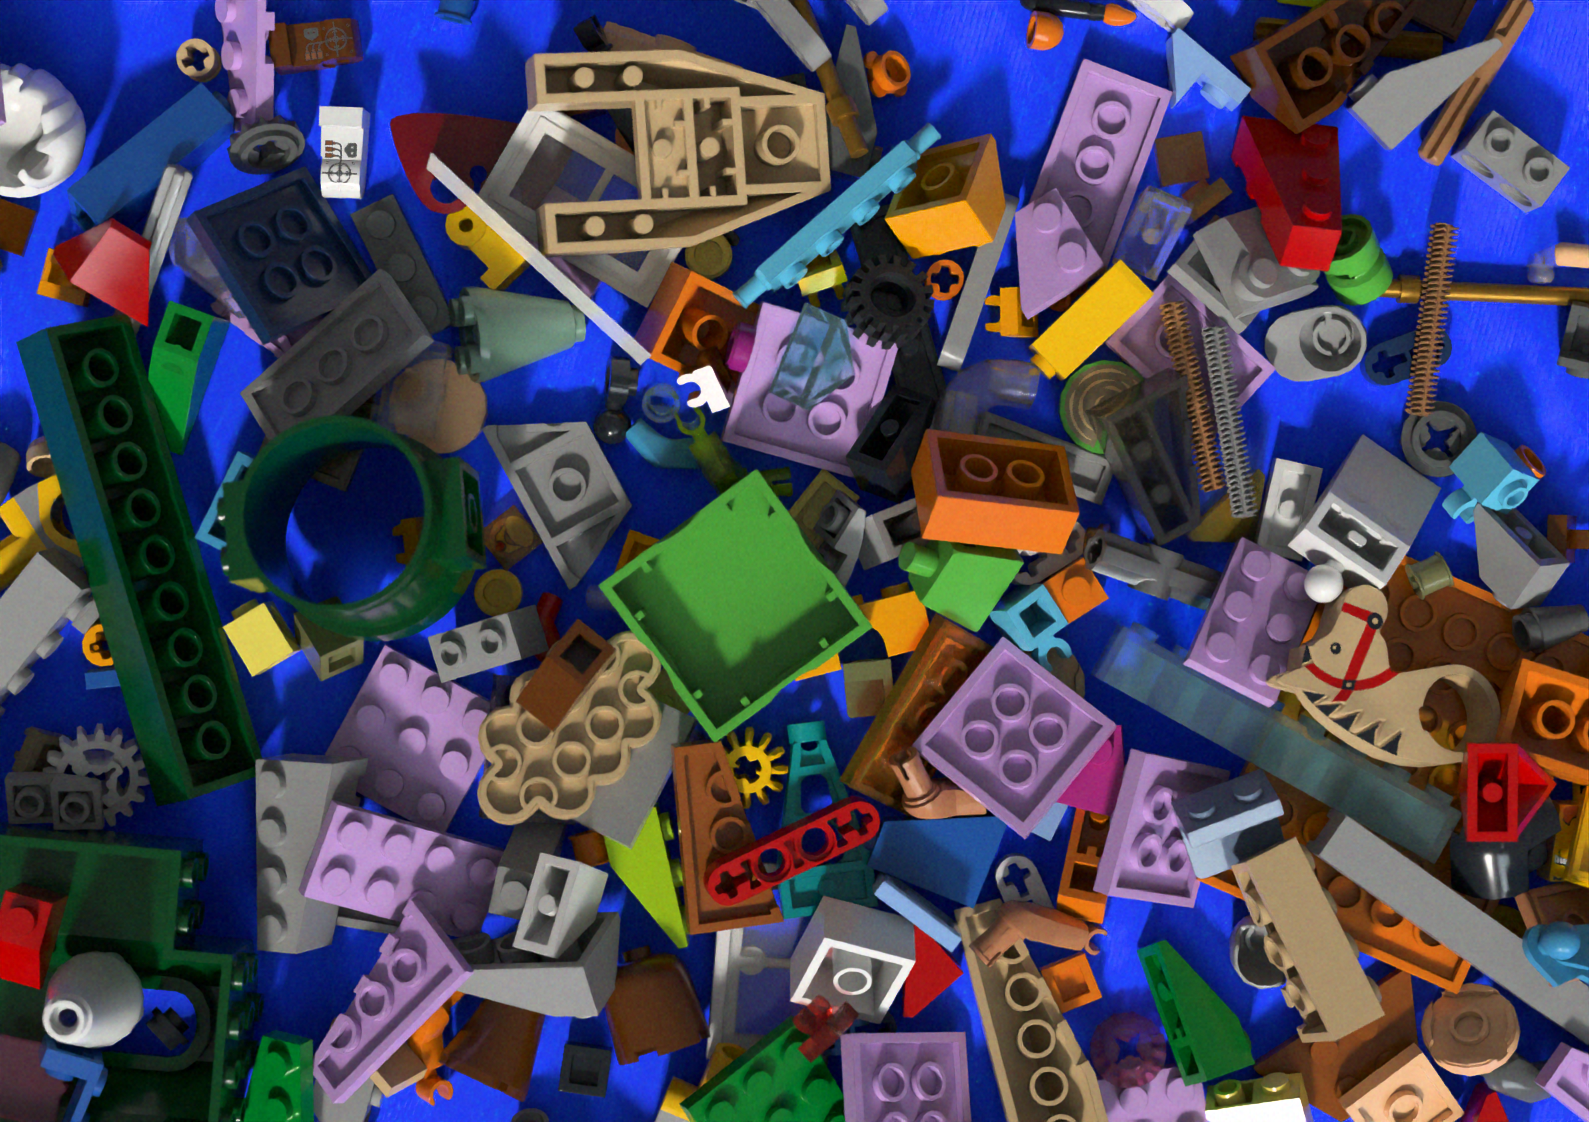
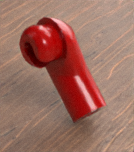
M542 592L536 609L550 650L551 646L561 639L555 625V620L563 605V600L554 594ZM548 651L534 656L542 663Z

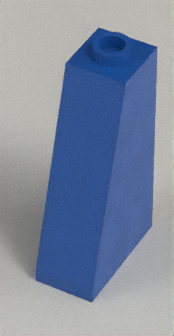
M202 83L198 84L67 189L72 220L83 232L112 218L132 229L149 213L165 166L168 164H178L193 172L229 139L230 135L234 134V117L230 114L231 104L220 92L215 91L211 93Z

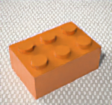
M926 429L911 469L922 538L1033 552L1063 553L1080 514L1065 446Z

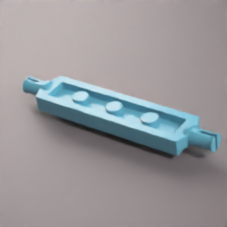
M927 122L908 141L903 140L764 261L753 273L754 276L732 293L736 300L746 309L766 290L776 293L782 286L789 289L797 284L808 271L805 267L819 254L822 257L831 254L842 243L844 239L842 234L854 223H857L859 226L866 223L879 210L880 205L878 202L891 191L895 194L900 193L916 177L914 171L918 168L917 161L920 159V155L937 140L941 139L938 131Z

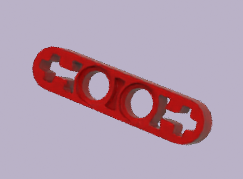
M850 796L716 859L708 865L704 872V888L711 898L720 905L731 906L738 904L867 842L875 836L879 829V813L869 801L862 797ZM854 809H857L861 814H867V816L861 819L863 827L856 830L851 825L837 829L842 835L840 840H837L835 832L827 824L831 819L839 827L852 820L850 812ZM812 828L822 829L826 837L822 848L815 852L804 851L801 846V839L804 833ZM771 848L779 850L783 858L780 867L771 873L760 871L757 863L761 853ZM747 860L748 868L756 877V880L750 882L744 874L732 881L734 889L729 892H725L722 887L715 888V886L721 883V873L727 871L734 877L746 872L740 863Z

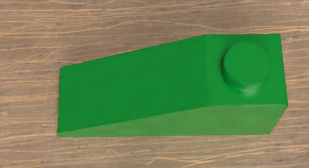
M1166 940L1136 950L1185 1087L1206 1082L1255 1064L1251 1054L1250 1038L1242 1028L1239 1018Z

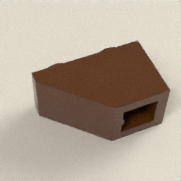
M577 619L546 656L517 698L516 703L554 733L615 659L616 648L580 619Z

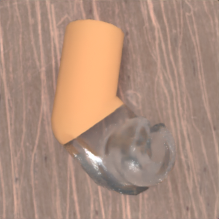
M1560 242L1531 254L1526 263V266L1529 267L1528 280L1531 283L1537 284L1551 283L1554 279L1553 267L1589 268V245Z

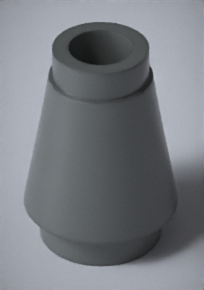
M1581 604L1526 607L1521 611V614L1515 615L1512 619V633L1517 646L1523 652L1532 651L1535 654H1540L1589 629V617L1586 609Z

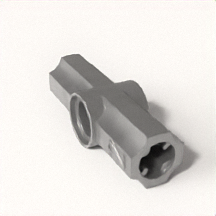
M1099 529L1092 538H1089L1083 554L1085 556L1086 569L1126 582L1128 587L1167 601L1170 597L1202 610L1207 609L1222 574L1220 571L1185 560L1182 554L1145 541L1140 544L1131 541L1129 538Z

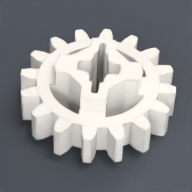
M97 723L94 734L87 735L85 729L79 726L77 727V739L74 741L64 735L59 738L61 752L56 750L48 751L47 761L54 767L43 768V772L64 774L68 763L72 766V771L77 776L88 777L87 773L91 771L97 776L105 772V779L101 781L104 818L110 826L116 825L115 814L119 811L128 817L133 815L130 801L143 802L145 800V793L139 786L150 783L147 772L141 770L145 767L141 754L134 755L138 750V742L133 738L123 743L122 729L118 727L108 736L104 735L102 724ZM90 749H105V751H90ZM127 766L129 778L123 789L117 777L124 772L123 768Z

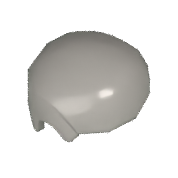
M1247 915L1237 923L1229 938L1231 963L1246 984L1258 989L1280 987L1286 983V977L1283 971L1269 962L1263 946L1264 937L1268 935L1265 926H1257L1253 922L1251 915Z

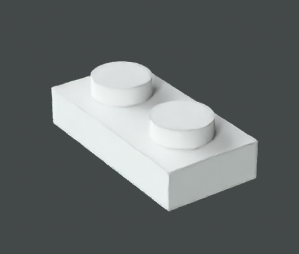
M1273 458L1254 540L1255 544L1283 558L1302 561L1303 556L1287 545L1315 505L1323 468Z

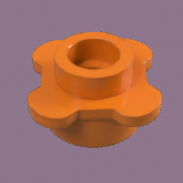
M894 50L887 51L882 55H878L875 51L866 53L863 62L868 69L867 79L872 94L878 98L886 94H893L896 97L905 95L907 84L911 77L910 66L905 57Z

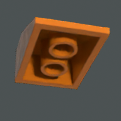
M671 262L634 340L651 354L650 359L680 372L687 366H695L699 351L715 345L718 346L724 359L734 325L738 322H743L754 326L759 304L752 302L745 309L733 296V291ZM728 369L736 384L740 372Z

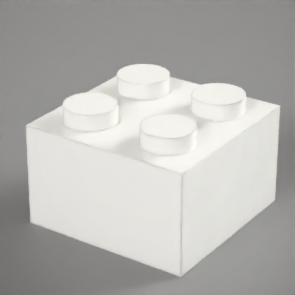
M823 896L790 958V1002L880 1024L916 962L914 924L903 916Z

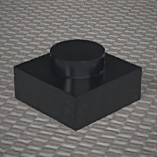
M566 1040L558 1091L605 1098L613 1047Z

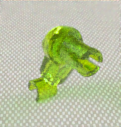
M701 406L693 407L698 416L691 423L683 422L677 410H675L674 417L679 430L686 435H692L694 442L688 447L703 477L718 495L724 493L752 472L747 471L746 467H742L741 463L732 457L715 430L707 434L704 429L706 419ZM789 466L759 470L778 497H792V483L772 484V481L789 480V478H792Z

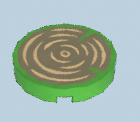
M1101 360L1084 365L1068 378L1060 393L1058 415L1064 431L1075 445L1083 447L1092 453L1112 455L1129 450L1143 439L1152 423L1154 401L1149 385L1135 369L1122 362Z

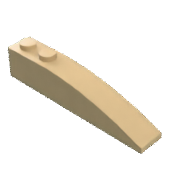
M1000 898L976 904L974 909L964 907L954 910L1006 1122H1108L1096 1074L1051 995L1052 993L1033 962L1023 940L1020 938L1010 946L991 968L968 946L982 935L999 917L997 912L1000 909L998 907L1003 904Z

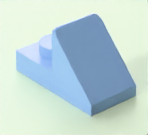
M1179 27L1165 43L1169 91L1173 92L1170 99L1171 109L1195 82L1203 87L1200 93L1209 103L1218 109H1223L1226 106L1231 112L1252 90Z

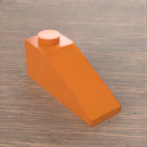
M1076 808L1057 897L1056 910L1081 920L1103 924L1108 895L1094 891L1093 887L1097 876L1098 862L1102 857L1110 829V816Z

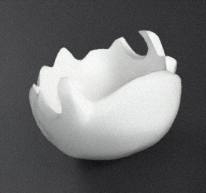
M21 63L13 67L0 64L6 123L0 126V195L16 198L36 196L58 186L77 169L83 156L86 141L84 116L73 94L44 69L33 70Z

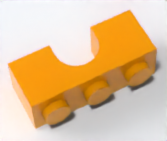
M908 582L880 589L882 598L867 602L863 601L862 594L851 596L870 621L872 628L880 633L888 657L935 645L925 606L919 601L914 589H909ZM838 653L818 668L800 675L795 681L841 670L842 667Z

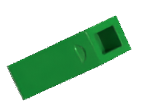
M169 300L153 345L148 380L169 450L183 456L230 321Z

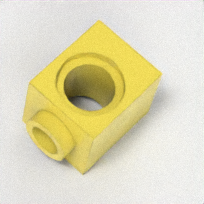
M256 598L233 610L231 615L234 620L223 626V629L252 676L264 673L302 650L273 601L264 602L259 605Z

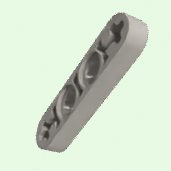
M1004 193L1006 209L993 242L978 246L937 363L939 366L956 372H960L1020 200V198Z

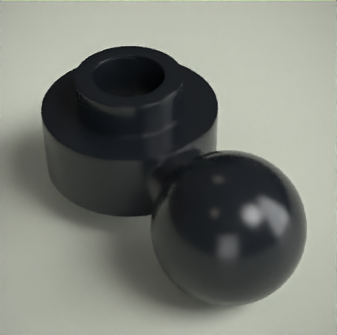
M609 356L606 365L604 380L605 408L600 410L595 416L593 428L596 436L607 444H617L626 439V432L631 428V420L624 411V405L628 396L635 397L638 368H631L630 358Z

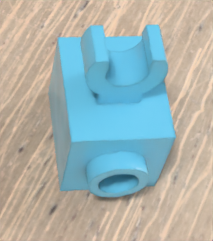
M1480 432L1449 466L1464 486L1452 492L1444 500L1442 506L1452 518L1456 519L1460 516L1467 524L1474 521L1473 510L1478 503L1507 515L1526 499L1529 490L1539 479L1508 443Z
M1044 584L1019 585L1001 598L989 614L1003 637L1020 650L1032 651L1031 658L1048 672L1053 670L1051 664L1047 661L1049 649L1053 647L1060 658L1068 659L1072 656L1069 644L1063 639L1054 637L1055 633L1069 623Z

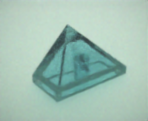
M805 303L769 392L803 409L811 410L853 376L854 368L847 320Z

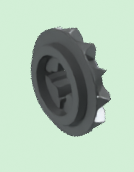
M281 115L266 121L260 116L257 123L252 125L242 123L241 132L230 135V146L227 148V152L232 165L239 171L254 175L270 174L293 164L301 156L305 148V139L296 121L285 122Z
M1436 401L1429 403V405L1435 406V408L1429 409L1434 414L1428 415V417L1412 414L1408 416L1402 423L1403 428L1399 444L1405 455V461L1412 465L1420 474L1432 477H1445L1454 474L1449 466L1477 437V432L1471 417L1462 408L1450 402ZM1428 426L1433 427L1436 431L1448 430L1453 427L1454 430L1448 433L1449 436L1443 441L1448 455L1438 447L1422 450L1426 446V442L1431 438Z

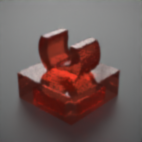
M818 994L807 1005L815 1017L805 1008H802L792 1019L798 1030L809 1034L798 1050L810 1062H813L837 1041L860 1015L847 1001L832 1013V1007L828 1000Z

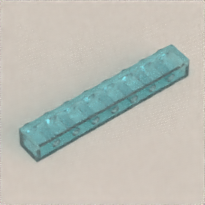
M1133 621L1130 629L1119 624L1117 625L1091 672L1092 676L1257 767L1262 768L1333 809L1349 816L1434 864L1436 863L1462 816V812L1450 806L1454 797L1430 784H1427L1424 791L1408 783L1412 774L1392 763L1385 762L1382 768L1369 762L1366 760L1367 754L1353 748L1343 740L1339 745L1324 737L1323 735L1327 729L1315 720L1301 714L1297 722L1282 714L1281 712L1285 704L1278 700L1268 708L1184 665L1183 662L1188 650L1175 645L1172 652L1157 645L1155 642L1159 635L1139 623Z

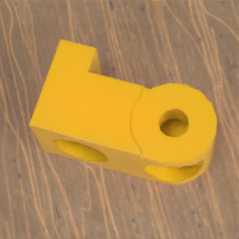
M468 206L463 210L448 214L445 222L446 233L456 245L464 250L472 251L489 268L480 279L490 289L505 291L531 265Z

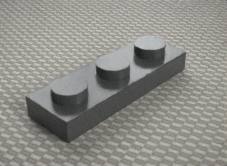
M391 194L350 214L376 269L381 268L392 276L430 335L433 336L452 327L449 318V304L396 196Z

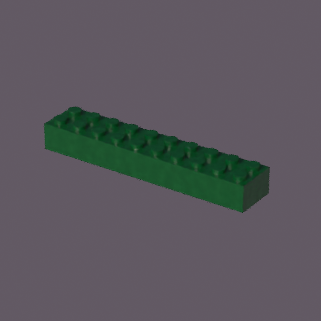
M119 314L47 327L17 341L16 344L157 807L190 800L256 777L255 759L262 758L197 539L195 538L194 529L130 317L126 314Z

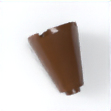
M484 998L441 1052L437 1062L524 1102L529 1091L546 1014Z

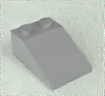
M1497 38L1383 74L1379 78H1376L1373 74L1368 75L1348 94L1353 102L1346 110L1385 150H1393L1498 51L1503 44Z

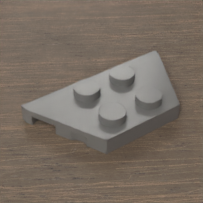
M588 422L487 425L483 427V433L569 590L573 589L580 583L633 506Z

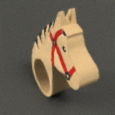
M1364 584L1344 589L1338 598L1325 603L1320 624L1312 639L1299 647L1289 649L1287 671L1269 677L1265 681L1269 687L1296 694L1301 704L1315 720L1353 748L1375 759L1398 766L1428 767L1463 762L1466 742L1495 741L1501 716L1499 700L1493 687L1482 674L1470 667L1453 664L1402 673L1393 672L1389 666L1386 642L1380 634V628L1388 614L1387 601L1379 589ZM1437 680L1444 681L1452 686L1462 698L1466 709L1467 725L1464 736L1452 750L1440 746L1428 731L1423 730L1420 722L1419 707L1423 706L1427 691Z

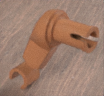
M908 747L909 758L905 748L898 750L890 757L889 764L904 790L901 803L910 815L921 819L987 815L988 809L948 777L930 779L915 747Z
M1010 900L998 907L1000 909L997 912L999 917L982 935L968 946L991 968L1001 955L1020 938L1023 941L1028 938L1031 941L1082 951L1084 948L1089 954L1097 955L1100 949L1089 941L1095 934L1107 936L1108 933L1098 923L1083 921L1062 911L1039 904Z

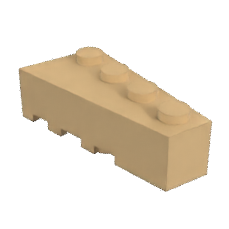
M1296 837L1279 841L1231 866L1253 922L1259 927L1265 926L1268 935L1264 937L1263 947L1269 962L1283 971L1286 977V986L1281 988L1286 1004L1290 1008L1295 1006L1301 1014L1304 1024L1296 1027L1302 1043L1336 1041L1385 1015L1380 1005L1382 1001L1381 992L1374 980L1365 975L1357 959L1360 956L1358 946L1348 932L1343 931L1335 916L1337 913L1336 903L1330 892L1323 887L1321 888L1313 872L1315 869L1314 859L1305 845L1299 844Z

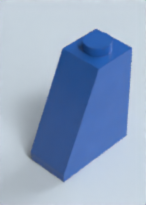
M990 811L987 812V815L943 819H921L912 815L883 816L877 833L873 838L865 842L863 848L870 851L867 866L974 909L1007 825Z

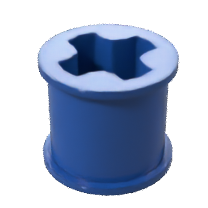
M440 0L438 11L434 15L449 22L471 25L472 21L470 18L475 0Z

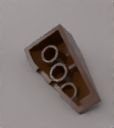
M1324 0L1229 57L1242 81L1252 89L1249 92L1251 98L1292 132L1297 134L1336 111L1347 98L1346 94L1360 77L1368 73L1375 64L1373 61L1390 40L1397 37L1426 0Z

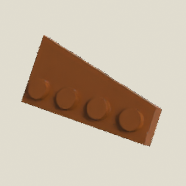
M712 739L670 744L687 931L690 935L784 922L772 888L731 906L720 905L715 902L704 888V872L709 864L756 841L742 806L741 796L722 742L718 740L714 743ZM759 856L757 863L758 869L764 873H767L766 868L762 863L761 857ZM747 860L740 863L746 872L734 877L727 871L721 873V883L715 886V888L722 887L725 892H729L734 889L732 881L744 874L750 882L756 880V877L748 868Z

